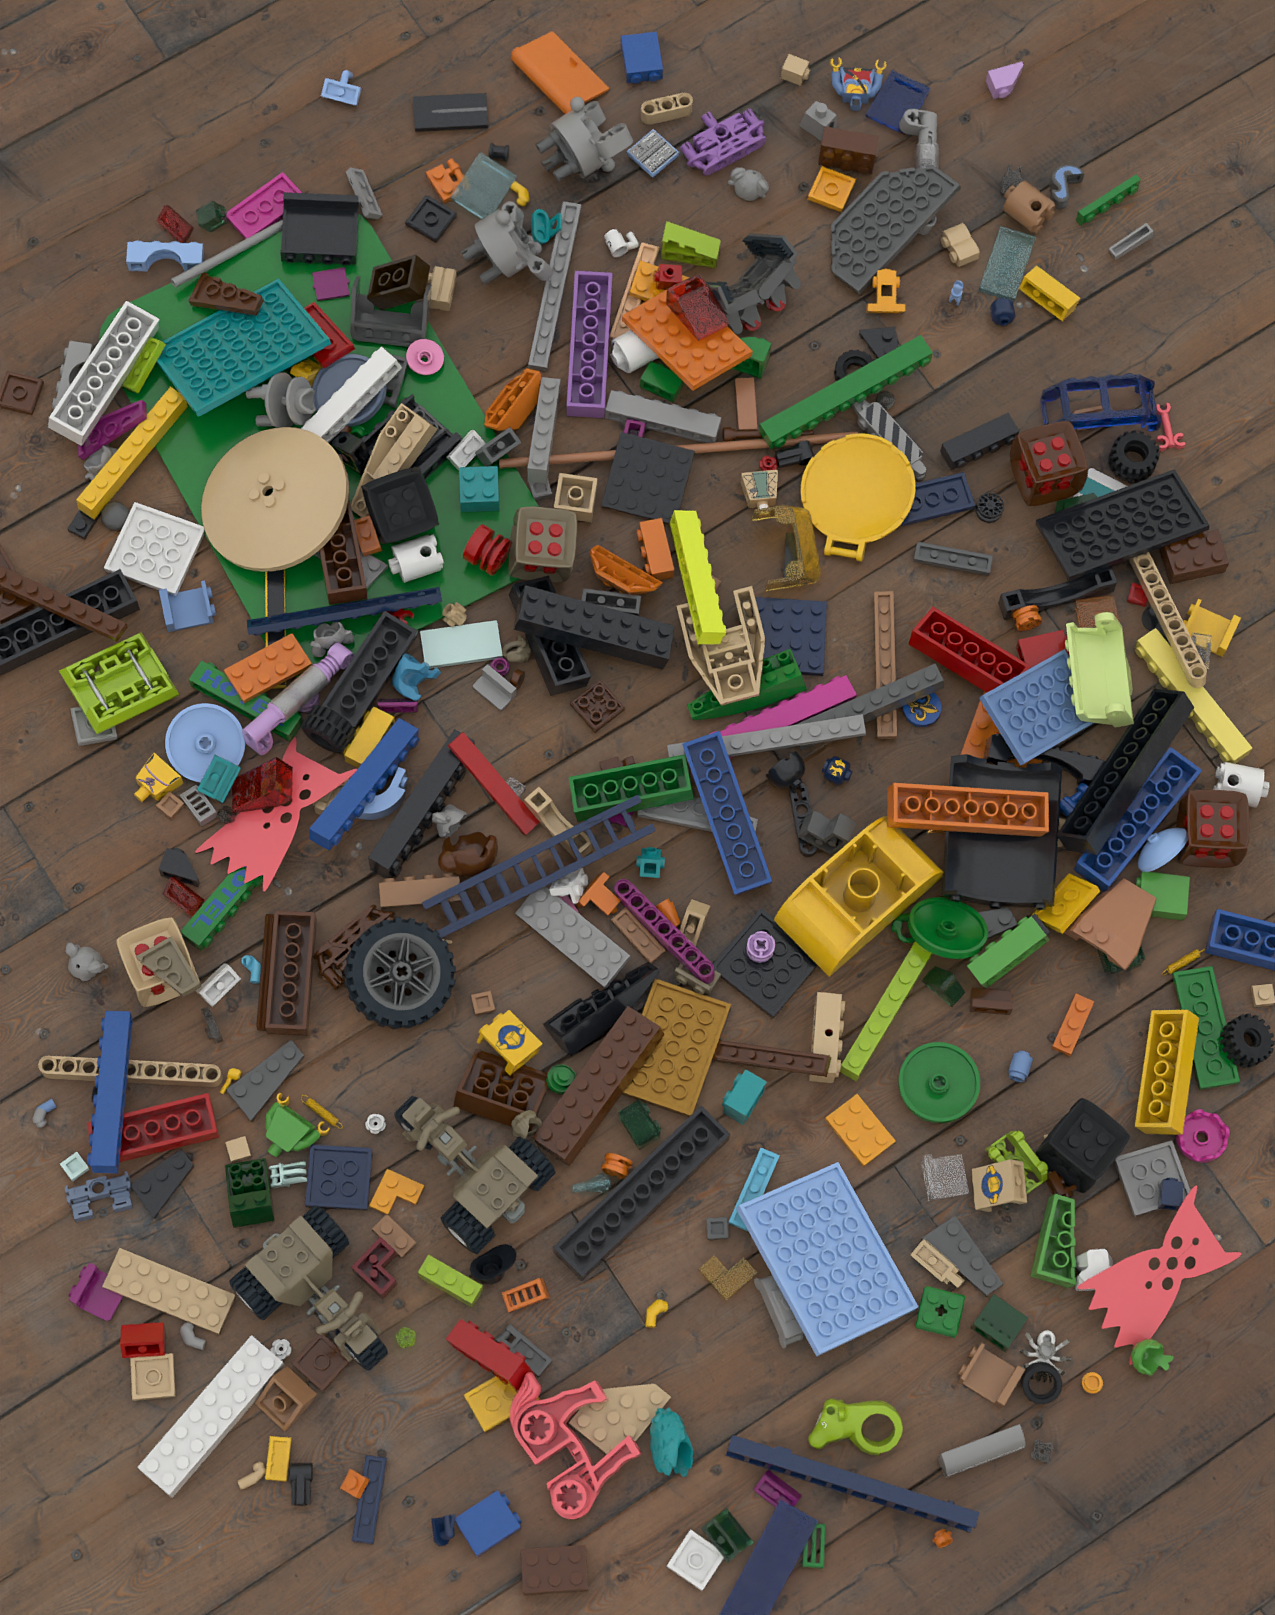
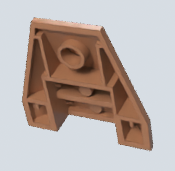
M1123 878L1093 899L1064 933L1076 941L1079 938L1083 939L1104 952L1110 962L1126 970L1138 954L1157 899L1155 896Z

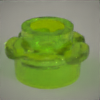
M403 1327L396 1334V1341L402 1348L411 1347L416 1342V1333L413 1329Z

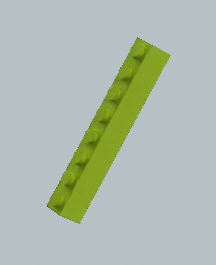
M916 941L841 1064L840 1072L856 1082L933 953L921 947Z

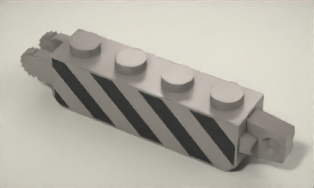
M864 400L861 403L856 402L852 404V408L858 415L857 423L862 430H866L868 434L879 436L893 443L909 460L916 481L923 480L926 473V468L921 462L923 451L887 411L877 402L869 404Z

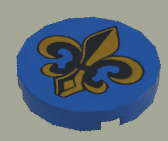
M932 693L904 705L902 712L910 724L916 727H927L938 720L942 705L939 697Z

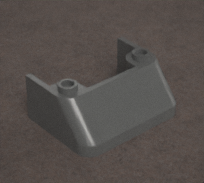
M361 276L356 277L352 286L350 334L353 339L407 347L417 340L426 339L432 284L427 285L424 301L415 302L411 307V314L374 310V304L367 300L368 295L360 294Z

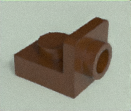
M1056 1171L1047 1175L1046 1183L1052 1195L1058 1194L1068 1198L1074 1196L1073 1193L1077 1189L1076 1185L1065 1189L1064 1180L1060 1175H1057Z

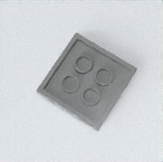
M1172 1140L1120 1155L1114 1160L1134 1217L1160 1210L1158 1209L1159 1184L1166 1178H1176L1178 1182H1184L1183 1201L1190 1192Z

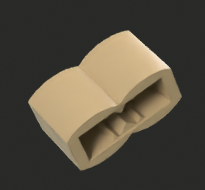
M963 223L943 231L941 243L950 252L949 257L952 263H956L960 267L979 258L980 251Z

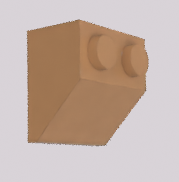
M286 1366L271 1378L255 1404L285 1432L307 1410L317 1394Z

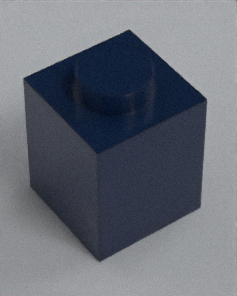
M1176 1178L1162 1180L1159 1184L1158 1209L1179 1210L1183 1201L1184 1182H1178Z

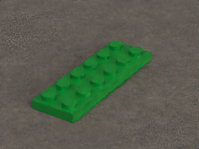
M1213 966L1173 972L1172 977L1180 1010H1189L1199 1017L1193 1057V1066L1199 1090L1239 1084L1240 1079L1237 1066L1233 1064V1059L1228 1060L1226 1056L1229 1054L1227 1052L1223 1053L1222 1048L1225 1046L1220 1045V1040L1223 1039V1037H1220V1034L1224 1031L1222 1028L1226 1025V1020Z

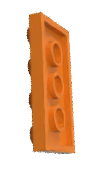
M291 633L224 669V674L242 702L246 703L307 670L312 663Z

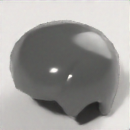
M110 502L101 511V523L109 530H121L130 511L120 502Z

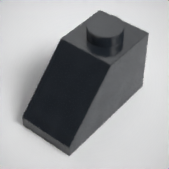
M167 848L159 867L161 876L199 887L200 882L186 853L179 848Z

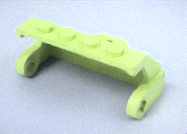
M1110 612L1095 615V625L1097 628H1078L1073 622L1067 623L1068 640H1065V646L1070 655V658H1067V664L1072 673V676H1069V682L1074 691V694L1071 695L1073 706H1075L1076 715L1081 721L1113 725L1114 728L1134 724L1130 696L1133 691L1132 678L1125 653L1122 625L1115 615Z

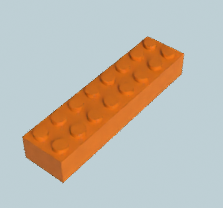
M893 783L887 788V827L1042 837L1049 832L1048 793Z

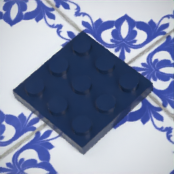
M311 1145L305 1207L312 1208L314 1205H317L321 1208L368 1211L373 1149Z

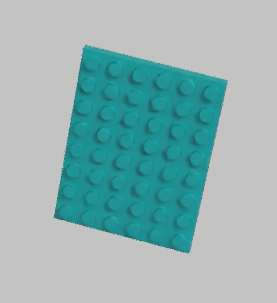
M279 278L254 291V293L261 295L264 300L257 315L219 310L162 341L166 345L156 363L198 417L331 344L328 336Z

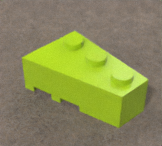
M666 221L661 259L716 268L721 240Z

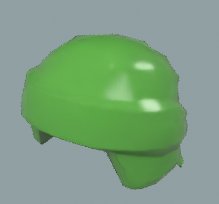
M1145 1339L1138 1342L1131 1352L1134 1368L1139 1373L1148 1376L1153 1375L1159 1366L1167 1371L1169 1369L1168 1363L1173 1360V1356L1163 1355V1345L1153 1339Z

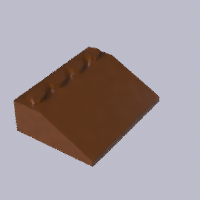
M475 1049L456 1091L453 1107H458L461 1110L512 1127L511 1122L515 1117L525 1111L532 1110L536 1113V1117L538 1116L548 1089L546 1082L548 1073L523 1065L512 1075H509L505 1071L508 1062L504 1058ZM535 1123L529 1124L528 1132L532 1131Z

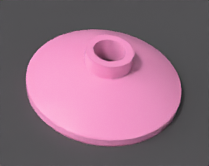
M420 339L408 347L406 361L414 372L420 375H431L442 367L444 354L440 346L434 341ZM421 358H426L427 362L421 361Z

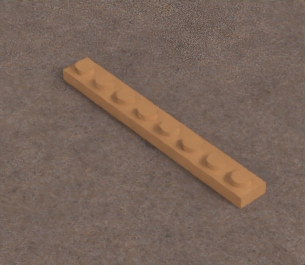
M893 591L874 592L876 689L896 681ZM896 709L877 717L878 739H897Z

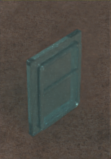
M479 152L450 199L483 219L497 209L517 175Z

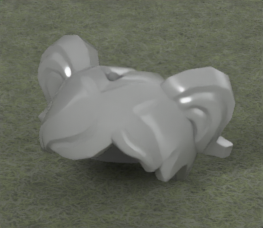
M735 168L731 171V180H728V184L734 185L735 193L740 198L746 201H754L758 197H766L765 194L769 191V185L761 173L750 169L745 170L744 168Z
M107 444L90 455V458L84 463V468L88 472L85 476L86 480L90 478L92 481L118 449Z
M334 622L331 625L327 623L319 625L314 630L315 641H312L310 644L313 646V655L315 657L324 656L326 649H330L335 643H353V632L345 630L340 622Z
M448 804L442 809V812L432 814V821L436 823L439 836L447 838L458 830V827L461 826V820L467 818L468 814Z
M72 942L67 943L65 952L70 956L68 970L75 978L88 981L109 967L108 964L103 963L102 956L93 948L80 947V945H75Z

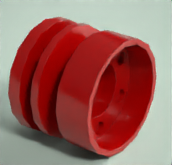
M482 524L470 537L463 552V559L474 566L481 561L480 569L486 570V573L493 576L506 561L512 541L508 538L504 539V536L501 534L494 538L495 531Z

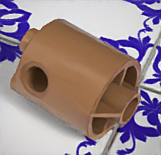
M1026 180L1022 181L1017 187L1012 185L1004 195V198L1007 200L1003 206V211L1032 233L1038 234L1043 228V223L1046 220L1049 221L1055 214V211H1053L1056 206L1055 203Z

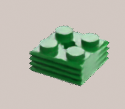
M925 1286L915 1327L955 1338L959 1329L965 1296ZM941 1307L946 1314L938 1316V1312L935 1309L937 1310Z

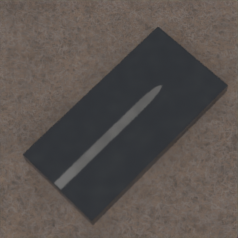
M486 93L413 97L415 132L488 128Z

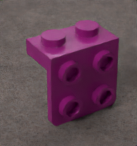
M89 1262L87 1267L84 1266L82 1268L77 1286L74 1285L71 1288L69 1301L72 1305L105 1321H110L123 1296L103 1288L102 1286L108 1274Z

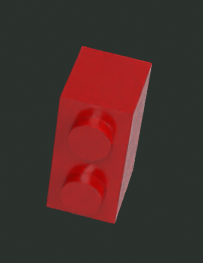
M164 1322L121 1325L120 1347L122 1358L165 1356L166 1333Z

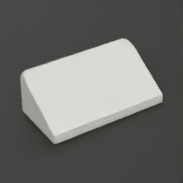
M224 963L196 992L213 1007L241 978L228 964Z

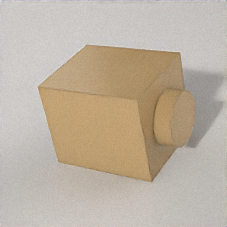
M789 54L782 67L781 78L801 86L810 74V69H808L809 61Z

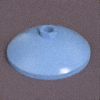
M1172 828L1152 834L1141 850L1138 858V868L1142 872H1150L1169 862L1185 846L1188 840V832L1183 828Z

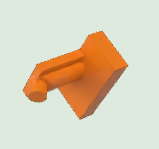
M602 872L587 886L575 905L581 908L591 900L608 916L610 913L615 914L617 912L616 906L621 900L603 885L609 876Z

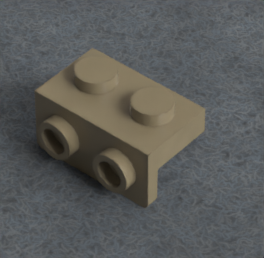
M691 956L687 958L688 961L696 960ZM682 964L674 970V976L679 983L683 985L688 984L693 987L695 992L708 996L720 979L721 973L714 970V980L709 984H705L695 978ZM705 969L701 971V974L707 975L711 971Z

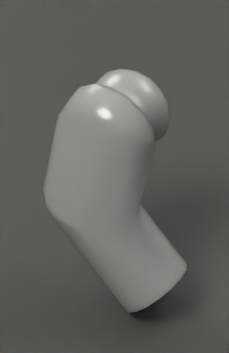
M184 1323L180 1328V1334L184 1343L203 1350L206 1340L195 1337L192 1323Z

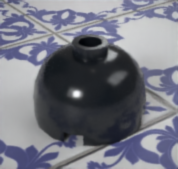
M797 751L789 754L791 757L789 760L784 758L768 771L769 774L765 775L774 786L784 789L792 786L794 789L803 782L801 778L805 774L806 768L802 757Z

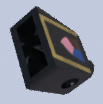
M345 431L339 436H335L330 441V445L338 455L341 454L345 465L362 476L371 456L364 441Z

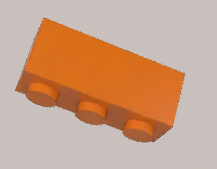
M662 518L639 522V529L636 530L638 541H642L643 547H640L642 558H646L647 564H644L645 572L658 580L674 578V566Z

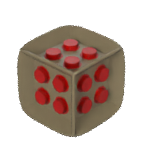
M544 507L518 508L513 517L510 537L512 546L509 552V575L523 580H532L549 575L551 582L567 581L572 574L577 537L576 513Z

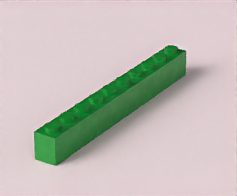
M920 335L760 423L759 433L770 449L779 448L787 440L798 438L803 431L807 429L812 430L823 420L828 421L836 413L848 410L852 404L856 402L861 403L868 395L879 393L886 385L895 384L904 375L907 377L915 369L926 367L931 362L933 352Z

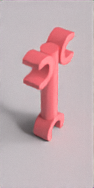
M1169 403L1165 405L1166 410L1160 409L1159 404L1155 408L1157 415L1161 416L1165 436L1160 435L1156 439V442L1164 443V445L1159 446V451H1165L1167 447H1175L1177 449L1185 447V442L1180 443L1177 441L1183 438V433H1177L1173 438L1168 416L1171 408Z

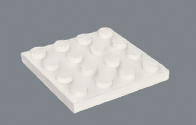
M134 502L104 566V571L112 573L121 569L123 575L128 580L156 590L166 588L168 594L177 596L204 537V526Z

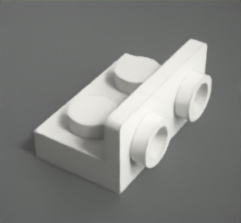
M583 868L553 882L549 889L551 896H567L570 894L573 904L578 903L585 887L588 885V876L584 873Z

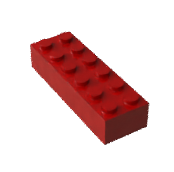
M932 607L912 630L908 643L987 693L1031 668L1027 663L935 607Z
M209 1093L124 1113L119 1162L220 1138ZM88 1122L87 1128L90 1137V1133L94 1131V1126L91 1125V1122Z

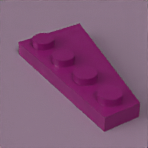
M140 400L101 416L82 446L78 444V457L84 460L101 449L102 446L109 444L146 420V403Z

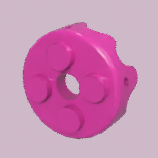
M1198 1109L1185 1117L1183 1135L1176 1134V1142L1180 1151L1188 1159L1199 1163H1207L1217 1159L1226 1150L1230 1130L1217 1114L1207 1113L1202 1109ZM1197 1133H1204L1207 1141L1204 1143L1199 1142L1196 1138Z

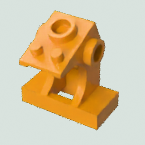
M877 270L876 276H873V288H876V304H867L866 313L905 312V304H896V288L900 286V277H896V270ZM881 285H891V296H881Z

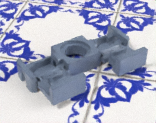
M127 1171L122 1176L110 1179L103 1176L87 1180L86 1185L70 1189L68 1186L65 1187L67 1202L72 1206L75 1222L94 1218L92 1209L89 1210L88 1204H91L90 1201L110 1196L111 1199L114 1198L115 1204H112L115 1213L133 1209L129 1193L132 1187ZM97 1184L104 1185L101 1193H94L93 1187Z

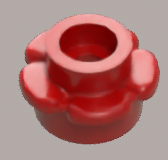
M768 455L764 456L759 462V467L762 471L776 470L778 467L777 460Z

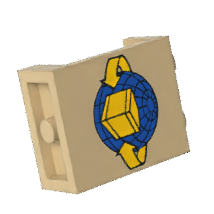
M1010 1159L972 1169L975 1210L991 1212V1207L1010 1202L1017 1204L1027 1203L1023 1162Z

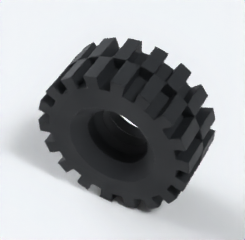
M1249 1013L1242 1014L1228 1022L1222 1028L1224 1031L1220 1034V1037H1223L1220 1040V1045L1225 1046L1222 1048L1223 1053L1227 1052L1229 1054L1226 1056L1228 1060L1233 1059V1064L1237 1065L1240 1063L1242 1068L1246 1066L1251 1068L1270 1057L1269 1054L1273 1053L1274 1050L1271 1047L1275 1045V1041L1271 1040L1274 1034L1268 1031L1271 1029L1270 1026L1264 1025L1266 1021L1264 1019L1258 1020L1259 1016L1257 1015L1251 1017ZM1244 1033L1251 1037L1253 1047H1250L1245 1042Z

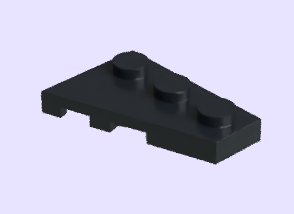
M180 1149L131 1184L132 1189L154 1219L158 1216L162 1207L170 1200L177 1187L182 1184L194 1168V1165L184 1151Z

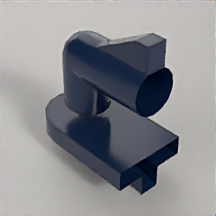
M455 1514L431 1519L433 1539L437 1546L447 1545L449 1539L455 1536Z

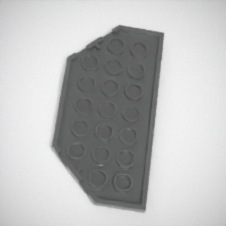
M934 165L921 169H915V167L900 169L899 172H881L831 224L833 275L860 295L873 281V276H876L877 270L885 269L961 189L960 184Z

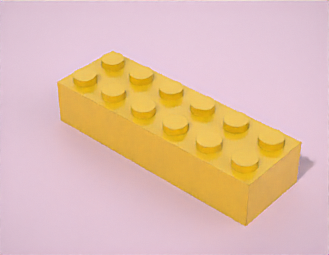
M1189 1010L1151 1011L1135 1127L1145 1134L1183 1135L1199 1017Z

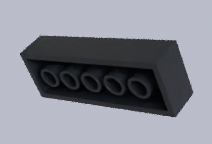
M548 575L513 584L509 597L515 612H517L519 596L525 585L555 594L556 591ZM525 633L550 696L587 686L591 675L579 647Z
M384 611L322 706L339 713L351 723L356 731L365 714L370 710L395 672L398 662L404 653L409 651L416 640L418 631Z

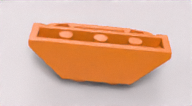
M526 368L522 371V374L516 376L505 385L485 412L484 426L486 428L498 431L506 430L509 427L511 429H519L538 403L541 384L540 371Z
M598 544L589 551L597 577L605 585L618 589L620 593L640 595L655 591L663 584L660 580Z

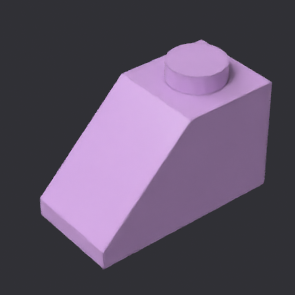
M1022 62L988 71L986 83L993 99L1004 98L1011 94L1021 75Z

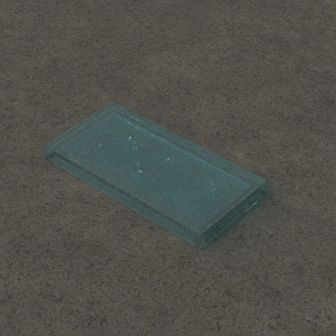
M1000 226L979 291L996 297L1007 298L1014 302L1036 237Z

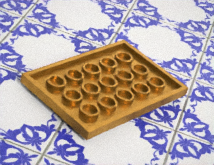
M655 978L642 1015L659 1025L665 1035L622 1094L690 1117L694 1113L731 1004Z

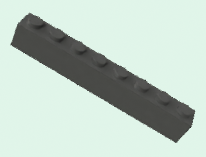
M933 664L798 724L863 714L864 723L943 689L944 680L936 664ZM818 743L801 745L799 748L802 751Z

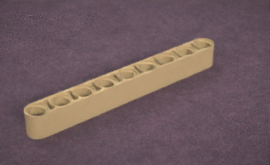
M1147 552L1129 559L1188 683L1194 688L1203 687L1206 684V667L1150 553Z
M44 1056L38 1063L43 1076L49 1079L95 1081L96 1075H99L100 1069L97 1068L98 1058ZM129 1060L128 1069L135 1068L136 1071L133 1075H128L127 1083L217 1087L223 1080L219 1067L213 1064ZM49 1063L54 1064V1067L52 1068V1070H50V1071H45V1070H44V1068H45V1066H46L47 1064H49ZM74 1065V1069L71 1072H65L66 1066ZM91 1065H92V1066H95V1069H94L93 1072H91V1073H86V1072H85V1069H86L88 1066H91ZM155 1069V1075L150 1077L146 1075L148 1070ZM170 1070L177 1071L176 1075L171 1078L167 1077V1073ZM196 1071L197 1076L195 1078H187L189 1072ZM211 1072L218 1073L214 1080L207 1078Z

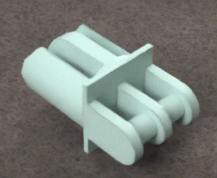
M306 1162L285 1165L279 1163V1165L270 1166L271 1175L269 1177L272 1179L270 1188L290 1187V1184L307 1182V1178L302 1177L307 1175L306 1169H299L306 1167Z

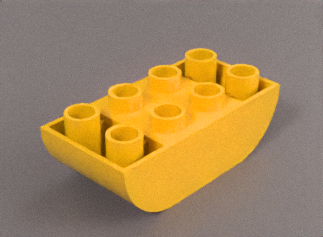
M884 816L867 826L808 877L782 905L774 921L830 977L943 877L944 872L900 828L887 827V816Z

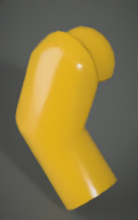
M514 181L510 189L518 194L517 203L520 206H525L530 200L529 191Z
M658 1299L647 1308L645 1327H656V1316L660 1312L668 1310V1303L666 1301Z

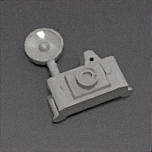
M773 1275L761 1279L755 1278L754 1284L757 1290H760L779 1335V1342L782 1348H786L788 1344L801 1341L804 1333Z

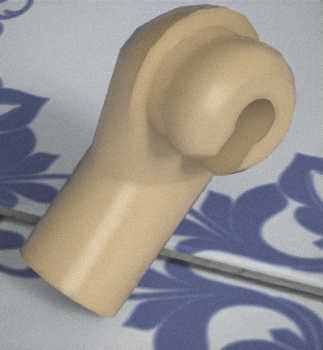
M263 1462L254 1464L252 1467L254 1472L238 1480V1485L242 1490L257 1483L266 1474Z

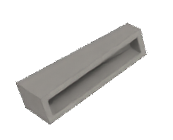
M1145 223L1110 247L1109 253L1115 260L1153 238V230Z

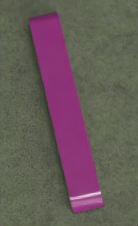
M626 879L618 880L615 883L614 889L616 897L621 900L620 903L695 978L705 984L711 983L715 978L713 964L630 881ZM624 888L629 890L627 893L624 894L619 892L621 889ZM635 902L642 903V905L639 907L633 906ZM650 915H654L656 917L653 920L646 919ZM662 929L669 930V932L666 934L660 933ZM676 942L683 943V945L678 948L673 946ZM689 956L697 957L694 961L687 960ZM705 969L711 971L707 975L701 974V971Z

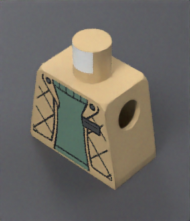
M778 470L741 473V486L748 507L758 508V515L760 516L770 514L769 506L776 505Z

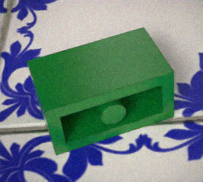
M650 361L640 379V388L672 403L675 402L684 385V382L673 371L665 368L660 363Z

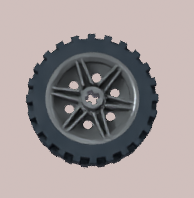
M397 917L393 920H383L369 927L356 940L346 958L347 962L344 968L346 981L344 983L345 988L348 989L350 1001L354 1002L356 1005L355 1009L359 1013L362 1012L367 1020L370 1022L374 1021L381 1027L388 1026L391 1029H407L426 1022L445 1006L444 1004L452 994V987L455 985L454 973L456 972V966L453 965V953L449 952L447 948L449 944L446 940L443 941L439 937L440 933L436 929L433 931L427 927L428 924L415 922V919L412 918L406 920ZM390 951L396 952L395 958L389 957ZM411 953L416 955L415 961L409 960L408 957ZM377 967L383 968V974L376 972ZM401 968H403L405 970L404 974H406V976L402 975L399 977L397 975L398 971H396V969L400 970ZM417 973H423L424 978L419 980L416 977ZM385 986L391 987L390 993L384 991ZM406 988L411 989L412 994L410 996L404 994Z

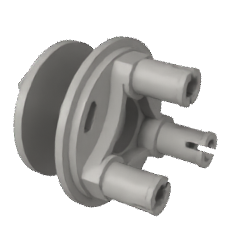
M279 372L271 378L268 384L248 389L251 391H246V396L249 399L262 398L265 400L267 415H258L256 417L257 426L281 428L291 427L293 424L304 425L316 410L314 406L315 391L304 377L292 379L287 373Z

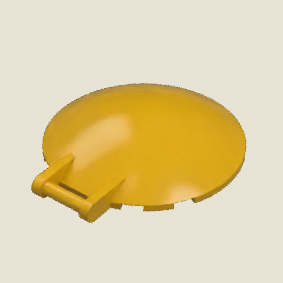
M850 434L838 440L830 441L811 458L802 477L801 499L809 520L820 532L827 536L824 555L831 556L832 554L856 558V561H863L867 543L887 536L906 519L914 502L916 483L909 460L893 443L871 434ZM834 541L858 545V550L833 547Z

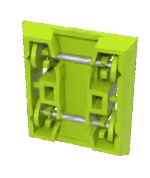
M142 632L59 670V673L96 734L179 696L169 675ZM99 666V671L94 673L95 667Z

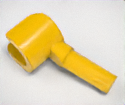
M231 1068L228 1071L226 1082L221 1088L220 1093L224 1095L232 1079L238 1081L242 1071Z

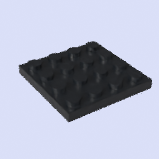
M621 432L601 506L652 520L662 518L663 523L670 524L674 510H680L695 451Z
M760 908L713 964L714 970L721 973L720 977L771 1018H774L818 966L774 921V918L762 908ZM758 931L767 932L775 941L773 956L768 961L762 963L754 962L749 958L746 951L749 937Z

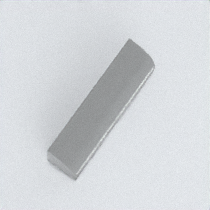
M1019 1424L944 1452L937 1459L945 1478L1024 1449L1026 1445L1025 1438Z

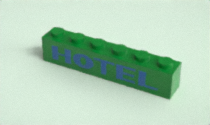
M201 660L189 678L191 687L251 721L267 709V704L271 702V699L263 693L243 703L226 675L210 662L205 663ZM297 711L287 721L279 723L271 732L291 742L303 723L301 714Z
M247 866L229 873L180 931L182 937L199 951H202L204 947L208 948L213 942L215 934L217 932L220 933L225 928L226 921L237 914L239 911L238 907L242 902H247L252 895L253 889L263 883V875L244 883Z

